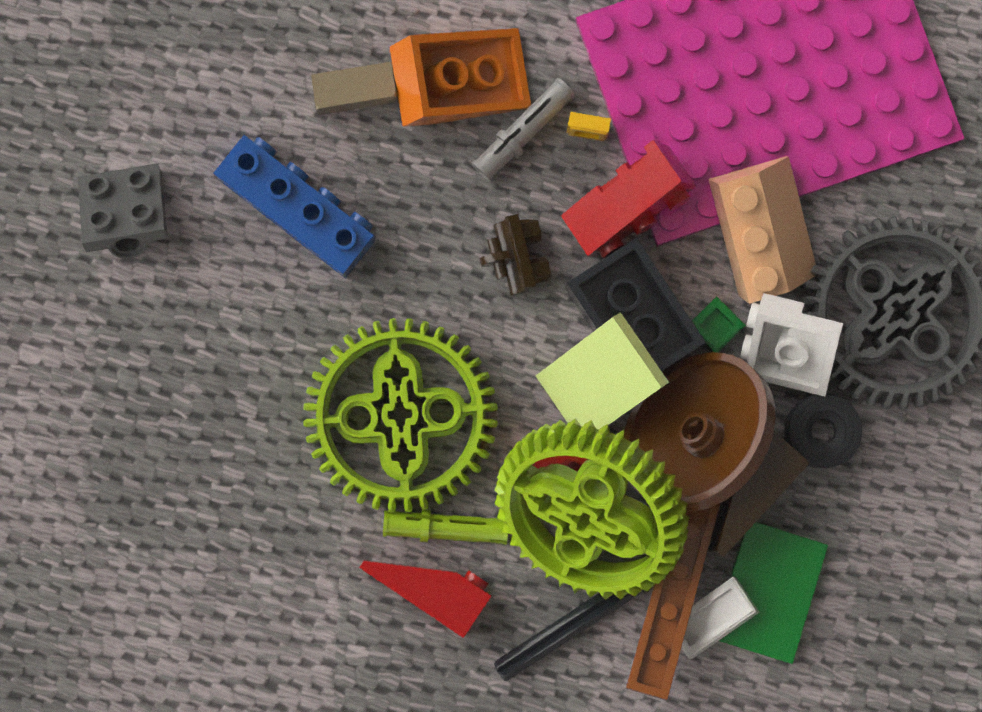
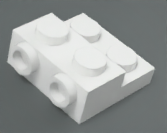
M763 293L760 304L752 303L746 327L754 328L753 335L746 334L740 358L747 360V363L768 383L825 397L843 323L803 314L805 303Z

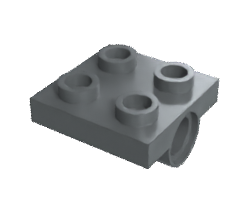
M159 163L78 177L81 237L86 253L109 249L111 254L118 258H134L145 252L146 242L168 239L163 180Z

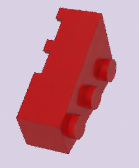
M656 140L650 141L644 146L647 152L646 155L632 165H629L628 162L622 164L615 170L618 174L603 186L598 185L561 215L587 256L598 257L601 255L603 259L624 246L621 240L633 231L636 235H640L655 225L657 220L654 216L667 207L670 211H673L691 198L688 192L697 186L668 145Z

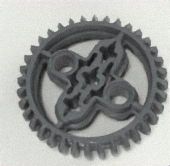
M892 216L888 219L885 230L883 222L880 218H877L871 222L872 233L864 223L856 226L858 238L851 231L847 230L842 234L845 246L837 240L829 244L830 250L835 257L826 252H822L819 255L818 259L826 269L820 266H813L810 272L819 279V282L807 281L804 284V288L815 293V296H805L801 299V302L805 303L804 306L813 307V312L803 314L827 319V300L832 283L842 267L848 269L845 278L846 292L861 310V314L848 325L844 332L843 345L845 354L841 355L838 350L836 351L830 380L838 374L843 377L837 386V389L840 391L848 388L850 384L855 385L851 392V398L854 400L859 399L864 391H867L866 404L869 406L875 405L879 395L882 396L881 404L883 409H890L892 407L894 397H896L899 410L908 409L909 397H911L916 408L923 407L925 404L924 393L931 403L939 402L940 393L938 388L946 396L952 395L955 391L951 380L959 386L965 385L967 379L961 370L974 374L978 371V368L971 358L982 360V349L978 347V344L982 345V289L980 286L982 274L976 276L973 269L980 266L981 262L979 259L969 263L964 257L970 253V247L965 246L959 251L954 248L958 243V236L953 235L946 242L943 241L942 237L945 232L943 227L939 226L932 235L929 234L930 224L926 220L919 224L917 230H914L913 218L907 217L902 224V229H900L897 217ZM901 242L928 249L942 258L943 264L932 261L919 262L909 268L901 277H898L881 260L873 258L858 260L855 256L859 252L878 244ZM952 271L956 273L962 283L969 308L966 336L953 360L948 357L951 348L950 334L934 315L951 296L953 288ZM863 273L873 274L877 278L879 286L876 293H869L861 286L860 280ZM937 275V279L934 280L935 283L931 287L932 291L918 295L925 283L924 280ZM910 284V288L903 295L895 293L883 300L878 307L874 304V302L885 297L891 289L899 290ZM927 302V306L919 313L917 309ZM908 303L901 315L902 318L888 323L895 311L894 308ZM877 312L879 317L869 324V320ZM919 319L922 322V324L909 330L905 337L898 336L894 339L889 340L886 343V338L891 333H898L906 329H909L910 327L914 326ZM878 330V333L875 335L876 338L872 341L874 347L871 346L858 351L864 340L862 334L866 335ZM921 333L929 334L934 340L935 346L931 354L922 352L918 347L917 340ZM897 349L913 365L922 368L938 366L940 372L916 383L888 384L861 374L852 367V363L856 362L866 366L877 364Z

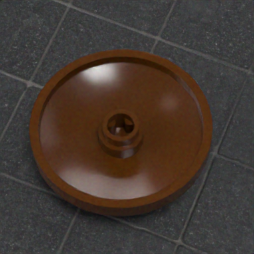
M718 352L702 353L685 358L663 371L662 373L669 383L632 409L624 429V439L630 442L639 439V448L644 452L653 449L652 459L655 462L665 461V470L663 471L665 474H675L673 486L683 489L681 500L688 503L686 513L713 507L740 490L751 479L763 462L769 450L775 429V403L767 382L744 360L734 355Z

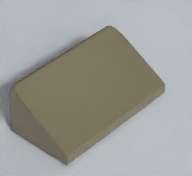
M391 62L311 75L315 107L318 115L398 102Z

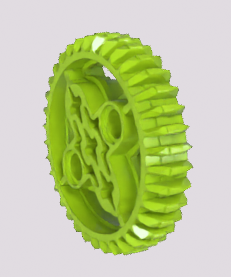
M395 318L389 320L390 331L383 332L380 322L375 321L373 322V328L376 334L368 337L367 331L361 326L357 330L362 340L356 344L350 335H345L343 337L344 342L350 348L343 353L338 346L333 345L331 351L338 357L334 364L325 357L320 360V363L329 369L326 376L316 371L312 374V378L322 383L320 390L314 387H308L306 390L307 394L318 397L317 404L305 403L303 407L305 411L316 412V419H306L303 421L305 427H317V433L307 436L306 441L309 444L320 441L322 447L314 450L311 455L314 459L326 455L329 460L323 463L319 470L322 473H326L334 468L337 473L330 479V483L336 486L344 478L348 482L342 491V494L345 496H349L355 487L361 490L356 500L359 504H363L366 501L368 494L373 495L372 508L375 510H379L382 498L389 499V512L396 511L397 500H404L405 512H412V499L418 498L422 510H426L429 508L426 496L431 494L434 495L435 501L439 505L444 503L440 490L447 487L449 493L452 496H456L458 490L452 483L457 478L464 485L468 486L471 480L463 472L468 467L475 473H480L481 467L473 462L475 455L483 459H488L490 455L486 450L479 448L481 441L488 444H493L495 441L494 436L483 434L485 427L496 428L498 425V421L495 419H485V412L498 410L496 403H484V397H490L495 394L494 387H487L482 390L480 387V383L490 378L489 373L482 372L476 376L473 370L481 365L482 361L480 358L477 357L469 363L464 359L471 352V347L466 345L459 352L455 351L453 348L457 345L459 337L454 334L447 343L442 342L441 339L444 336L445 330L440 326L436 329L433 337L427 335L429 322L426 321L422 322L420 332H413L414 324L410 318H407L405 321V331H398V324ZM403 344L421 346L445 358L463 378L469 390L471 402L465 403L459 393L450 388H424L420 363L414 355L402 350L401 346ZM389 346V351L378 358L373 368L374 392L347 397L340 403L336 413L330 415L329 407L332 393L344 371L363 354L378 347ZM395 358L398 359L403 370L409 371V376L402 377L399 391H397L392 378H386V373L393 371ZM409 383H413L414 393L419 399H426L422 406V415L428 427L419 430L417 446H413L412 427L418 425L420 413L417 405L409 401ZM385 385H388L390 404H384L381 417L385 426L388 429H392L393 447L389 449L387 436L382 432H376L379 427L380 416L374 404L383 401ZM400 398L405 410L412 411V417L405 419L402 433L397 421L389 418L390 413L396 412L397 405H399L398 399ZM441 400L449 402L454 408L453 417L446 423H437L430 415L433 404ZM356 408H365L371 415L370 424L360 431L352 429L348 421L350 413ZM467 416H472L473 422L470 437L458 460L450 469L434 480L414 486L412 481L420 476L428 465V438L452 435L462 427ZM336 427L342 437L352 443H378L382 469L388 476L400 481V486L388 487L367 480L355 472L338 452L331 435V428ZM403 439L408 451L416 453V458L409 460L406 474H404L401 463L393 461V454L400 452Z
M575 418L567 425L559 420L552 426L546 423L538 430L533 429L531 433H528L525 438L523 437L521 441L515 444L504 459V464L499 470L498 481L494 490L497 493L494 504L499 507L497 518L504 521L502 532L512 534L510 545L521 548L520 558L529 557L532 560L531 569L541 568L545 571V579L550 576L559 580V587L564 584L571 585L574 594L584 589L590 598L597 594V592L605 600L612 596L613 593L619 599H622L628 593L635 597L642 590L649 591L655 583L659 584L661 580H664L666 575L674 569L684 551L683 547L688 537L689 531L687 527L690 517L685 514L688 503L681 500L683 489L673 486L675 474H665L663 472L665 470V461L655 462L652 459L653 449L644 452L639 448V439L633 442L624 439V430L616 435L610 433L608 424L600 429H596L592 420L585 423L583 427ZM554 456H576L587 459L583 462L578 472L561 464H550L539 469L532 466L539 460ZM628 481L641 493L650 508L642 502L625 495ZM537 517L557 526L555 537L547 531ZM603 549L622 558H632L643 554L648 555L630 562L614 563L596 560Z

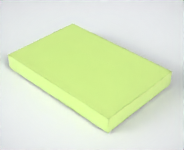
M621 312L536 375V378L567 423L576 418L583 427L585 423L592 420L596 429H600L606 424H611L669 383Z

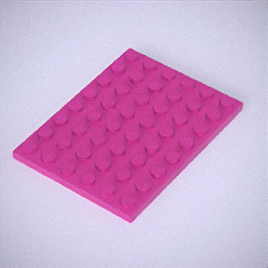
M624 0L580 15L575 20L626 162L632 165L646 155L647 152L644 146L650 141L656 140L671 148L697 186L688 192L691 198L685 204L673 211H670L667 207L654 216L657 223L650 230L656 247L720 225L708 180L710 178L788 156L798 195L802 197L965 139L913 0Z

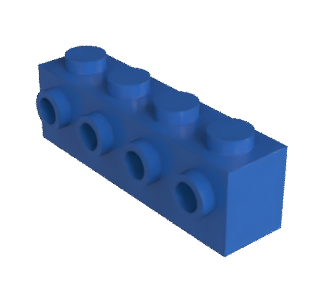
M243 135L213 174L220 182L346 279L376 241L374 235L370 233L373 225L355 211L349 216L339 209L338 205L341 201L326 188L321 187L319 191H316L308 185L306 180L309 176L292 162H289L286 167L274 158L277 151L263 139L257 137L253 142Z

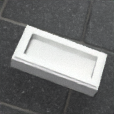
M736 577L730 578L693 604L681 647L689 659H693L759 613Z

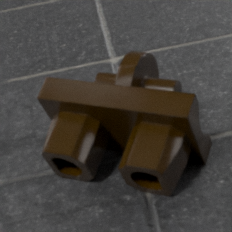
M519 214L506 216L505 220L493 225L496 237L487 240L490 254L479 259L481 267L493 266L497 280L507 278L511 296L524 293L535 287L537 283L551 277L552 274L546 257L530 259L527 245L536 244L541 241L542 234L538 220H520Z

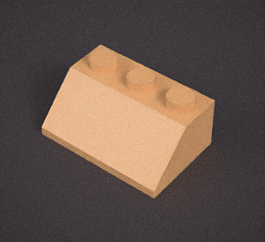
M788 156L708 179L739 297L751 304L761 301L763 293L774 296L785 294L815 277L810 271L813 266H816Z

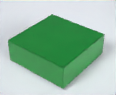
M717 296L692 320L705 340V345L712 352H719L746 326Z

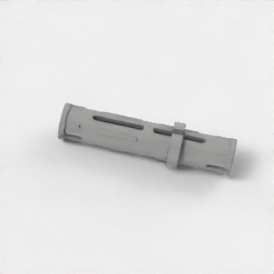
M557 78L506 131L500 130L495 135L496 141L471 163L473 168L485 180L490 182L513 157L518 159L523 154L522 148L570 100L575 98L572 89L564 81Z

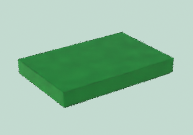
M755 522L741 539L730 578L736 577L759 613L719 641L793 664L828 545Z

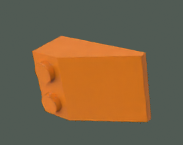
M519 28L409 35L390 46L403 127L439 124L525 110L531 105Z

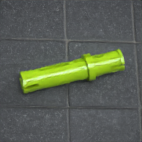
M384 510L383 537L420 538V542L427 543L428 539H443L507 545L508 534L502 532L504 521L498 518L430 514V510H422V513L389 512Z

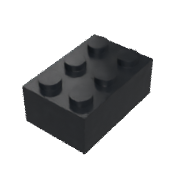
M637 238L573 278L565 286V290L593 332L621 312L661 371L669 368L706 343Z

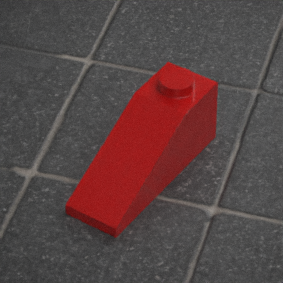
M364 560L359 567L462 638L465 637L492 596L485 591L489 583L470 570L463 576L457 571Z

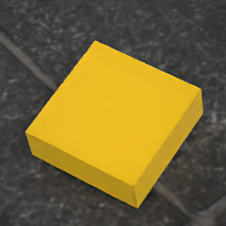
M570 112L566 133L569 136L604 141L609 133L611 118Z

